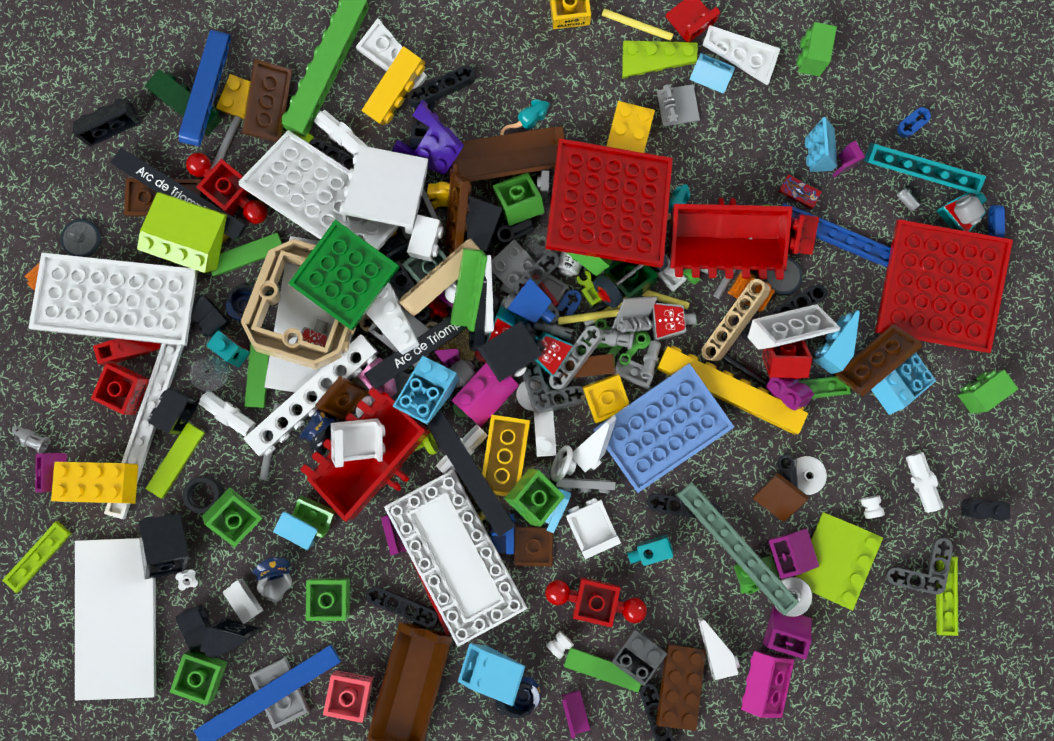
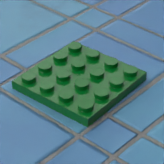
M335 219L288 284L353 331L400 266Z

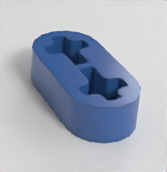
M924 107L916 109L898 125V134L904 138L914 134L930 120L931 114L929 110ZM923 114V115H924L923 119H920V120L917 122L915 119H916L919 115ZM911 123L912 127L905 132L903 128Z
M991 205L988 209V235L1004 238L1005 210L1002 205Z
M576 290L568 291L558 305L557 310L563 312L566 307L568 309L566 315H573L581 302L580 293ZM575 294L578 302H573L571 306L567 305L570 300L568 296Z

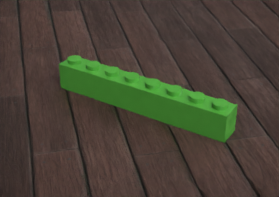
M339 0L338 9L331 16L330 26L328 30L325 29L323 32L322 42L320 46L316 47L312 62H309L307 65V73L304 79L302 78L299 81L298 91L296 95L292 96L290 107L282 116V124L286 130L306 137L307 133L310 132L316 116L368 12L367 0Z

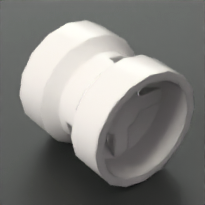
M880 495L860 499L862 506L866 507L864 512L865 519L885 515L884 509L879 505L881 503Z
M559 631L556 634V639L550 641L546 646L557 658L561 659L564 656L565 649H570L574 644L564 633Z

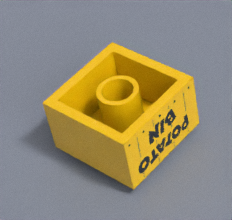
M549 0L553 29L590 25L591 10L589 0Z

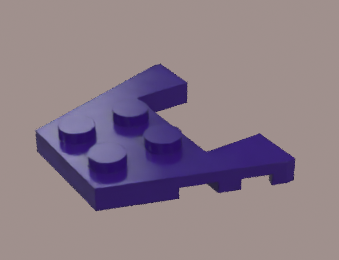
M422 100L413 117L429 126V130L416 150L398 140L391 151L427 158L428 169L446 174L464 145L448 127H444L438 120L439 116L435 112L432 113L427 108L428 104Z

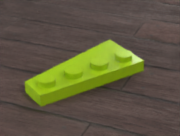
M623 41L622 79L648 72H657L667 68L697 63L698 43Z

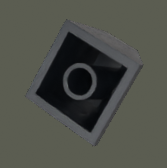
M468 196L469 213L466 214L467 240L472 239L480 250L489 255L503 220V208Z
M520 321L477 348L499 382L511 378L546 354L544 343L541 339L537 340L533 334L535 330L529 322Z
M168 513L161 517L154 518L150 516L139 520L138 533L144 578L150 579L172 575L186 570L189 556L180 514Z

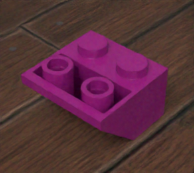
M807 528L769 538V544L781 579L799 575L819 567Z
M773 606L762 644L767 648L806 660L812 641V618L804 615L784 616Z

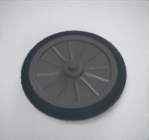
M86 219L73 220L64 227L61 233V245L63 250L70 256L89 257L99 248L101 234L93 222Z
M788 257L787 269L784 271L783 280L776 279L775 271H767V279L763 280L772 286L771 289L775 291V294L789 295L800 287L803 275L798 263Z

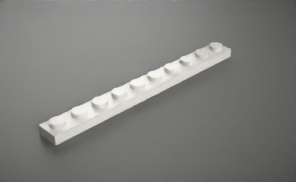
M162 343L121 462L139 464L137 483L156 430L155 426L148 423L150 420L149 416L151 411L158 406L159 398L163 391L171 386L184 347L182 345ZM107 503L104 514L126 519L130 503Z

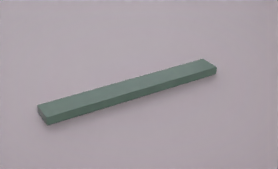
M692 482L677 494L680 500L784 616L799 603L794 595Z

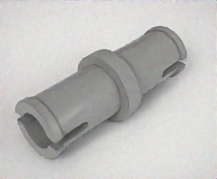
M538 319L534 325L536 330L566 339L567 341H570L573 329L557 325V322L547 324L542 319Z
M650 341L647 354L644 355V365L641 372V377L644 379H652L655 365L658 364V354L661 348V343L658 341Z

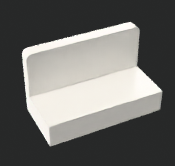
M243 578L237 580L223 591V594L243 624L264 611Z

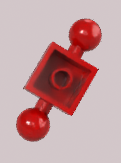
M196 152L187 158L186 168L188 172L195 177H205L196 188L226 213L233 216L241 207L244 218L249 223L261 224L266 220L268 216L266 205L259 200L250 201L248 199L251 193L239 186V181L243 176L223 159H220L211 168L210 159L203 153Z
M580 577L578 591L570 590L569 586L561 580L550 582L545 590L547 600L553 605H563L567 601L574 602L573 619L612 627L615 612L622 613L623 617L630 623L641 622L647 614V607L639 598H629L625 602L618 601L621 588L619 585Z

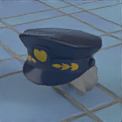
M270 557L258 563L252 571L257 576L258 592L261 596H266L273 603L280 601L284 593L292 585V578L289 575L290 570L288 569L291 563L285 558Z

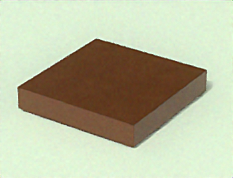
M339 376L315 405L319 410L345 421V417L355 410L357 403L367 396L368 391L362 386Z
M776 473L755 493L752 499L784 522L808 500L809 496L779 473Z
M515 526L514 566L553 567V533L547 531V527Z

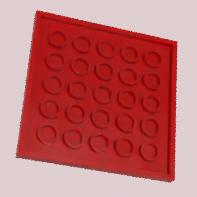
M559 138L545 249L662 268L673 158Z
M900 219L896 220L875 333L882 334L894 324L919 341L991 353L1013 240Z

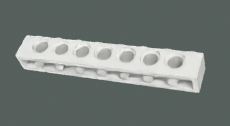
M360 334L350 343L347 353L344 352L342 358L324 366L243 439L258 456H268L276 449L274 446L279 441L283 443L290 437L289 432L293 429H299L305 423L303 420L307 416H313L318 409L315 404L328 390L324 387V381L327 378L333 384L340 376L338 369L342 365L347 369L346 374L342 377L348 380L352 376L356 378L363 371L361 368L377 359L376 355L379 352L364 335ZM359 352L361 354V361L354 363L352 357L355 353ZM312 391L317 393V400L315 402L309 399ZM298 404L303 408L300 415L295 413V407ZM283 417L288 420L286 428H283L280 424ZM268 430L272 431L273 433V439L271 441H269L266 438V432Z

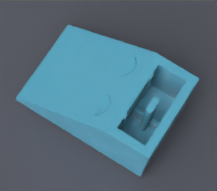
M823 117L805 137V147L808 148L809 154L806 157V165L810 167V172L833 171L837 167L835 129L827 118Z
M858 310L852 313L848 312L845 316L842 315L836 322L840 330L828 333L825 337L827 342L824 346L820 345L814 352L816 357L813 361L830 374L843 371L854 356L860 314Z
M915 352L871 390L890 415L907 407L936 380Z
M422 356L393 407L428 425L450 397L460 379L456 372Z
M470 643L458 682L471 690L513 706L525 666L489 646Z

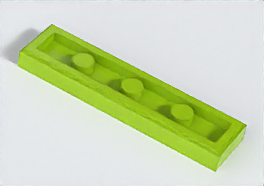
M187 423L145 489L164 499L205 435V432L191 423Z
M55 521L2 581L15 593H19L72 533L59 521Z
M951 556L944 592L936 594L937 635L958 636L957 556ZM937 560L936 571H942L944 563L941 560ZM936 580V587L939 588L940 584H938Z

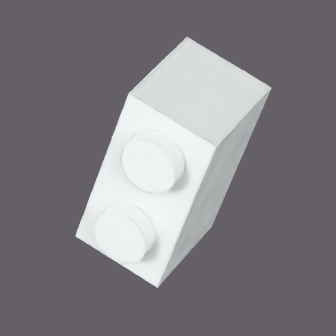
M417 215L407 249L410 257L433 261V257L437 256L439 250L437 245L438 239L442 238L444 227H442L440 220Z

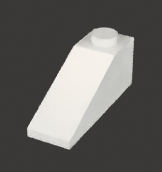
M534 411L537 457L556 456L553 411L544 413Z
M614 415L573 451L572 459L584 472L590 468L594 470L602 463L600 459L605 455L616 421Z
M698 618L712 677L718 680L738 675L737 668H740L737 656L732 654L703 618Z

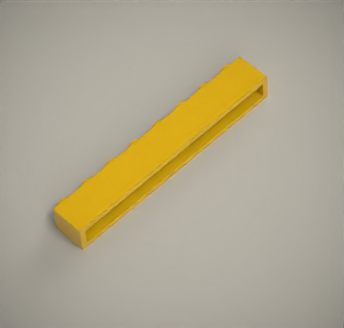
M671 346V348H665L656 367L657 370L671 376L690 363L712 396L794 435L800 433L808 415L807 412L803 411L804 407L796 411L792 410L782 402L781 398L769 395V391L762 387L757 389L752 387V383L745 379L738 380L733 378L734 374L725 370L721 372L716 369L717 366L709 362L704 364L699 361L698 357L692 354L687 356L681 353L682 350L678 347Z

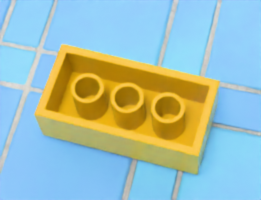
M618 101L607 147L644 153L655 110Z
M491 415L482 474L496 495L507 496L522 477L530 420Z
M55 462L51 501L135 504L139 464Z

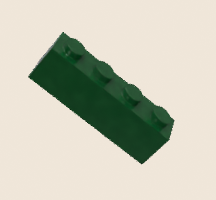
M158 69L145 84V87L184 118L191 95L189 93L190 89L182 82L180 85L175 82L176 78L170 72L164 73ZM213 106L204 133L207 137L222 121L218 116L219 111Z

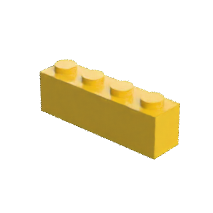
M403 46L361 111L383 126L386 123H390L396 108L403 104V97L412 90L417 76L424 72L426 62Z

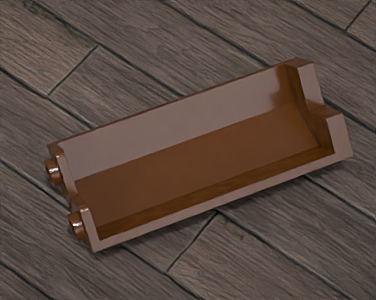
M563 126L461 141L464 146L454 160L450 173L451 171L459 172L471 182L555 168L559 138L564 139Z
M399 622L367 740H425L451 646L452 636L433 629V631L421 628L420 625Z

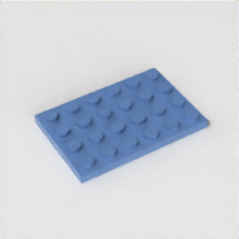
M688 363L614 414L616 421L607 450L634 489L639 493L733 429L734 426L691 364ZM608 418V419L605 420L603 423H601L600 425H598L597 427H595V428L593 429L594 432H595L596 430H598V429H599L605 422H607L610 418Z

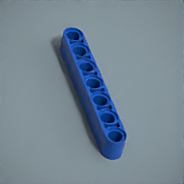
M214 30L209 32L180 127L179 142L201 146L228 55V44L231 43V34Z

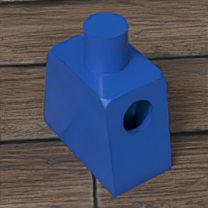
M531 279L527 281L507 308L508 311L533 324L539 318L550 324L556 316L547 309L552 301Z

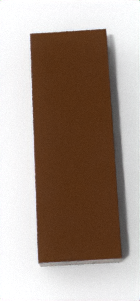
M614 354L590 356L574 378L615 374ZM570 360L566 364V369L572 371L575 364Z

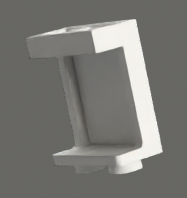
M378 418L331 423V456L335 467H343L344 461L376 458L378 462L383 461L385 444L382 441V437L385 436V426L380 423Z
M596 498L586 501V506L580 509L579 506L569 509V513L565 515L585 559L621 543L603 506L602 500H597Z

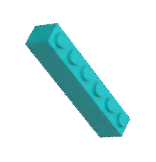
M871 142L863 160L867 163L979 195L986 176Z

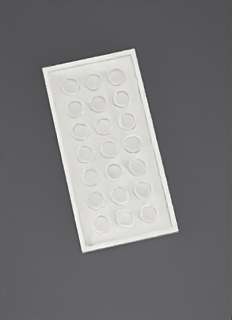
M289 130L239 181L240 187L319 239L322 238L336 219L379 251L399 227L398 225L348 216L347 221H344L343 213H340L341 202L346 200L344 192L346 185H349L351 181L349 180L350 170Z
M41 253L29 329L187 346L198 270Z

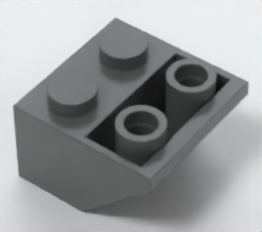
M632 627L621 642L612 663L645 686L667 653L635 627Z

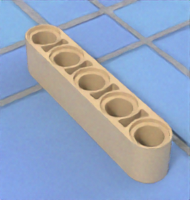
M468 239L400 298L399 303L411 316L418 314L458 279L463 248L480 250L472 239Z
M759 279L749 282L703 346L702 356L705 359L717 362L725 356L768 297L770 287L767 283ZM762 285V291L756 294V287ZM750 300L751 305L745 310L744 304ZM738 316L739 322L734 326L732 321ZM724 332H726L727 339L725 341H722L721 336ZM712 348H715L716 354L711 357L710 351Z

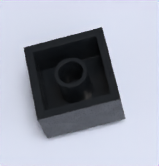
M168 388L161 394L158 406L151 411L148 423L168 434L180 435L198 407L199 400L181 390Z

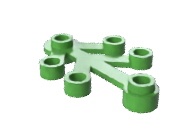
M598 319L595 322L596 327H598V323L604 324V327L600 328L601 330H611L605 320ZM646 331L634 332L632 348L619 357V362L622 366L629 365L631 358L638 349H645L649 346L651 338ZM642 336L645 340L643 342L638 341V337ZM584 339V342L588 343L590 346L592 345L591 343H589V341ZM600 342L595 349L612 347L608 354L616 356L623 346L616 345L613 347ZM580 345L577 349V352L581 355H584L586 353V348L584 349ZM627 357L629 361L626 363L622 362L621 358Z

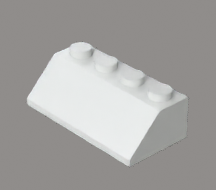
M816 304L753 319L748 338L759 350L840 330V327Z

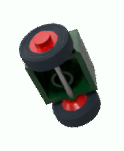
M664 254L662 268L615 261L603 271V275L593 281L594 288L602 301L611 308H615L624 299L639 298L652 288L658 278L655 272L659 273L668 266L667 258Z

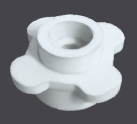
M184 570L176 574L175 578L179 582L178 588L180 590L198 585L194 570Z

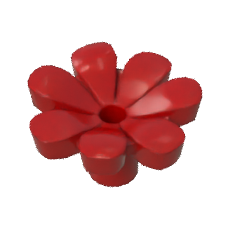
M435 298L428 304V307L431 309V318L437 314L442 318L449 315V312L446 310L448 306L445 303L441 304L440 299Z

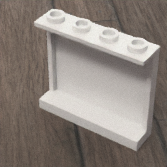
M360 145L358 152L354 153V169L351 168L349 172L350 184L345 187L344 196H346V200L342 201L340 206L343 220L347 221V217L352 216L405 227V233L412 234L428 171V159Z

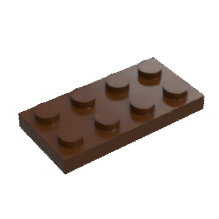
M254 59L241 134L275 143L281 138L283 130L282 116L286 111L292 69Z
M451 171L444 238V247L450 253L454 252L465 242L464 233L467 232L466 214L469 213V203L467 201L468 195L471 193L469 181L459 172Z
M126 178L124 215L126 217H146L157 192L135 178ZM173 179L203 198V193L196 188L202 181L201 179Z
M893 324L851 359L843 371L837 372L835 375L840 381L863 397L922 347L921 341Z
M666 644L665 651L667 655L664 658L656 725L696 731L706 650Z

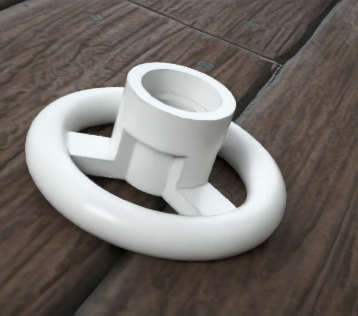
M569 445L563 446L553 461L551 479L554 482L562 480L566 474L572 475L576 468V462L572 460L573 450Z

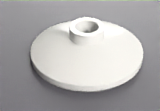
M804 456L798 458V488L806 495L817 493L826 482L827 474L824 465L814 457ZM808 472H811L812 474L811 479H808L806 477V474Z
M795 577L781 580L785 587L794 596H797L799 601L786 616L794 617L806 612L812 602V592L808 584Z

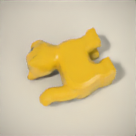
M438 182L436 184H428L427 195L429 199H433L431 201L433 209L439 206H448L450 183Z

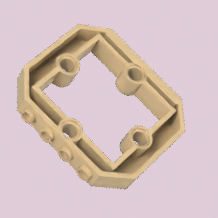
M292 239L268 250L241 319V324L256 352L317 370L342 358L344 352L347 353L350 346L348 339L350 334H354L356 327L352 331L335 319L325 347L305 342L302 333L296 328L287 329L283 335L261 328L269 306L277 304L281 299L277 285L286 262L301 266L316 246ZM269 290L274 291V293L271 296L265 295V293ZM293 337H297V338H298V341H297L296 343H294V344H290V343H289V340H290L291 338H293Z

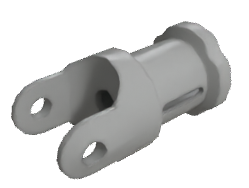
M616 329L602 330L606 334H603V339L605 340H601V343L613 347L618 345L628 347V349L632 348L634 332L628 334L618 332Z
M14 427L12 429L15 441L21 443L22 446L34 448L38 453L46 451L50 442L48 437H41L36 435L34 431L22 427Z

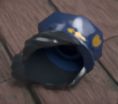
M253 281L251 284L241 283L229 292L226 310L233 319L241 322L256 281Z
M317 409L308 425L302 431L299 439L306 438L310 441L312 453L317 451L321 455H325L327 448L323 445V442L326 439H330L331 423H334L335 419H329L325 412Z
M522 677L514 705L511 706L496 700L495 709L501 716L508 715L515 719L530 715L533 709L540 703L541 688L532 677Z

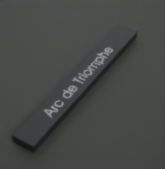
M121 147L110 162L155 192H161L226 214L224 234L236 242L247 228V225Z
M493 293L494 310L497 307H499L501 303ZM451 316L419 336L417 338L419 346L403 355L399 351L395 352L364 374L376 390L419 361L422 356L428 355L465 330L467 326L451 325Z

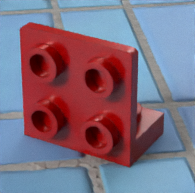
M683 0L666 13L665 17L686 42H691L707 30L709 25L715 24L721 12L717 7L710 11L701 0Z
M795 214V217L791 218L790 229H792V234L789 238V252L793 254H813L819 217Z

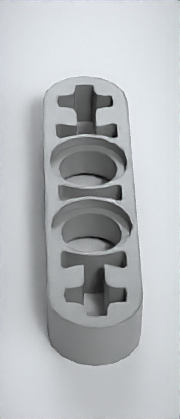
M589 326L584 330L554 377L550 376L549 383L552 388L559 390L568 386L601 342L603 332L600 328ZM591 331H596V339L591 338ZM584 339L589 341V343H591L592 345L590 346L588 343L584 342ZM580 345L586 347V353L582 356L577 352ZM570 360L575 364L572 371L566 369V364ZM557 377L561 378L562 384H557Z

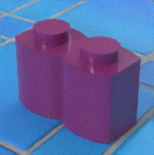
M771 378L766 386L771 394L781 398L788 408L795 411L807 405L814 395L807 385L794 378Z

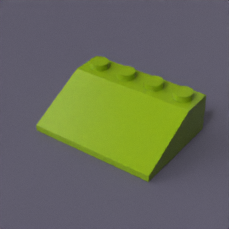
M157 192L140 230L137 250L203 273L217 270L227 215Z
M822 512L811 538L819 567L796 575L795 578L806 582L811 592L853 611L883 537Z

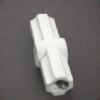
M326 110L320 111L316 116L315 124L324 130L334 142H337L340 147L343 146L353 156L355 152H358L360 145L367 146L353 134V131L346 124L336 120Z
M207 391L200 398L198 403L200 406L215 415L214 417L219 422L232 427L246 437L255 428L256 423L242 414L237 407L234 408L233 404L222 400L213 392Z
M476 424L460 439L470 455L475 452L474 450L488 435ZM447 455L436 465L443 474L453 469L455 470Z
M919 452L907 456L906 461L912 474L911 482L915 485L913 488L919 494L925 512L929 513L943 508V504L936 488L938 487V481L934 473L930 471L924 453Z

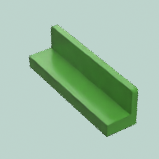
M463 248L450 321L451 325L467 326L469 331L472 332L475 329L487 263V255L483 250Z

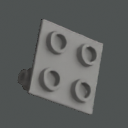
M693 84L671 88V85H665L662 90H657L663 127L700 121Z
M514 239L491 261L492 272L514 293L516 282L536 262Z
M657 296L624 299L612 329L625 333L640 330L648 331L653 328V322L648 317L657 300Z

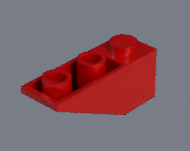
M113 339L94 345L93 349L97 363L105 366V363L117 364L160 350L161 343Z

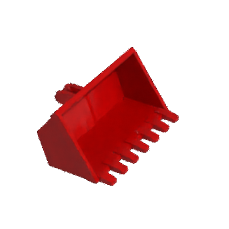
M718 198L717 205L674 204L670 217L669 248L670 268L674 269L675 277H683V269H691L692 277L699 278L700 269H708L709 278H716L717 270H724L725 277L732 279L734 276L733 270H741L742 278L750 279V270H758L759 279H767V271H775L776 279L783 280L784 271L787 269L792 206L736 205L735 198H730L729 205H724L723 198Z
M371 387L368 391V394L375 399L371 406L363 400L357 403V407L364 414L358 419L352 413H349L345 419L347 421L378 418L380 423L385 426V436L382 437V441L385 444L383 461L378 462L376 458L344 461L343 467H335L331 456V440L326 439L323 445L330 452L326 457L317 451L313 453L312 459L319 463L315 470L306 464L300 468L301 472L308 476L307 481L345 522L355 519L386 484L397 491L401 490L400 484L395 482L392 477L397 475L403 481L408 482L410 478L400 468L430 433L419 420L394 408L395 400L387 392L383 391L380 393L374 387Z

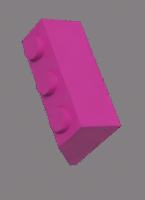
M485 363L452 399V402L481 428L518 388L519 384L512 377L499 382L488 364Z
M754 651L750 661V672L746 679L745 694L742 697L741 710L760 718H782L795 659L764 651Z

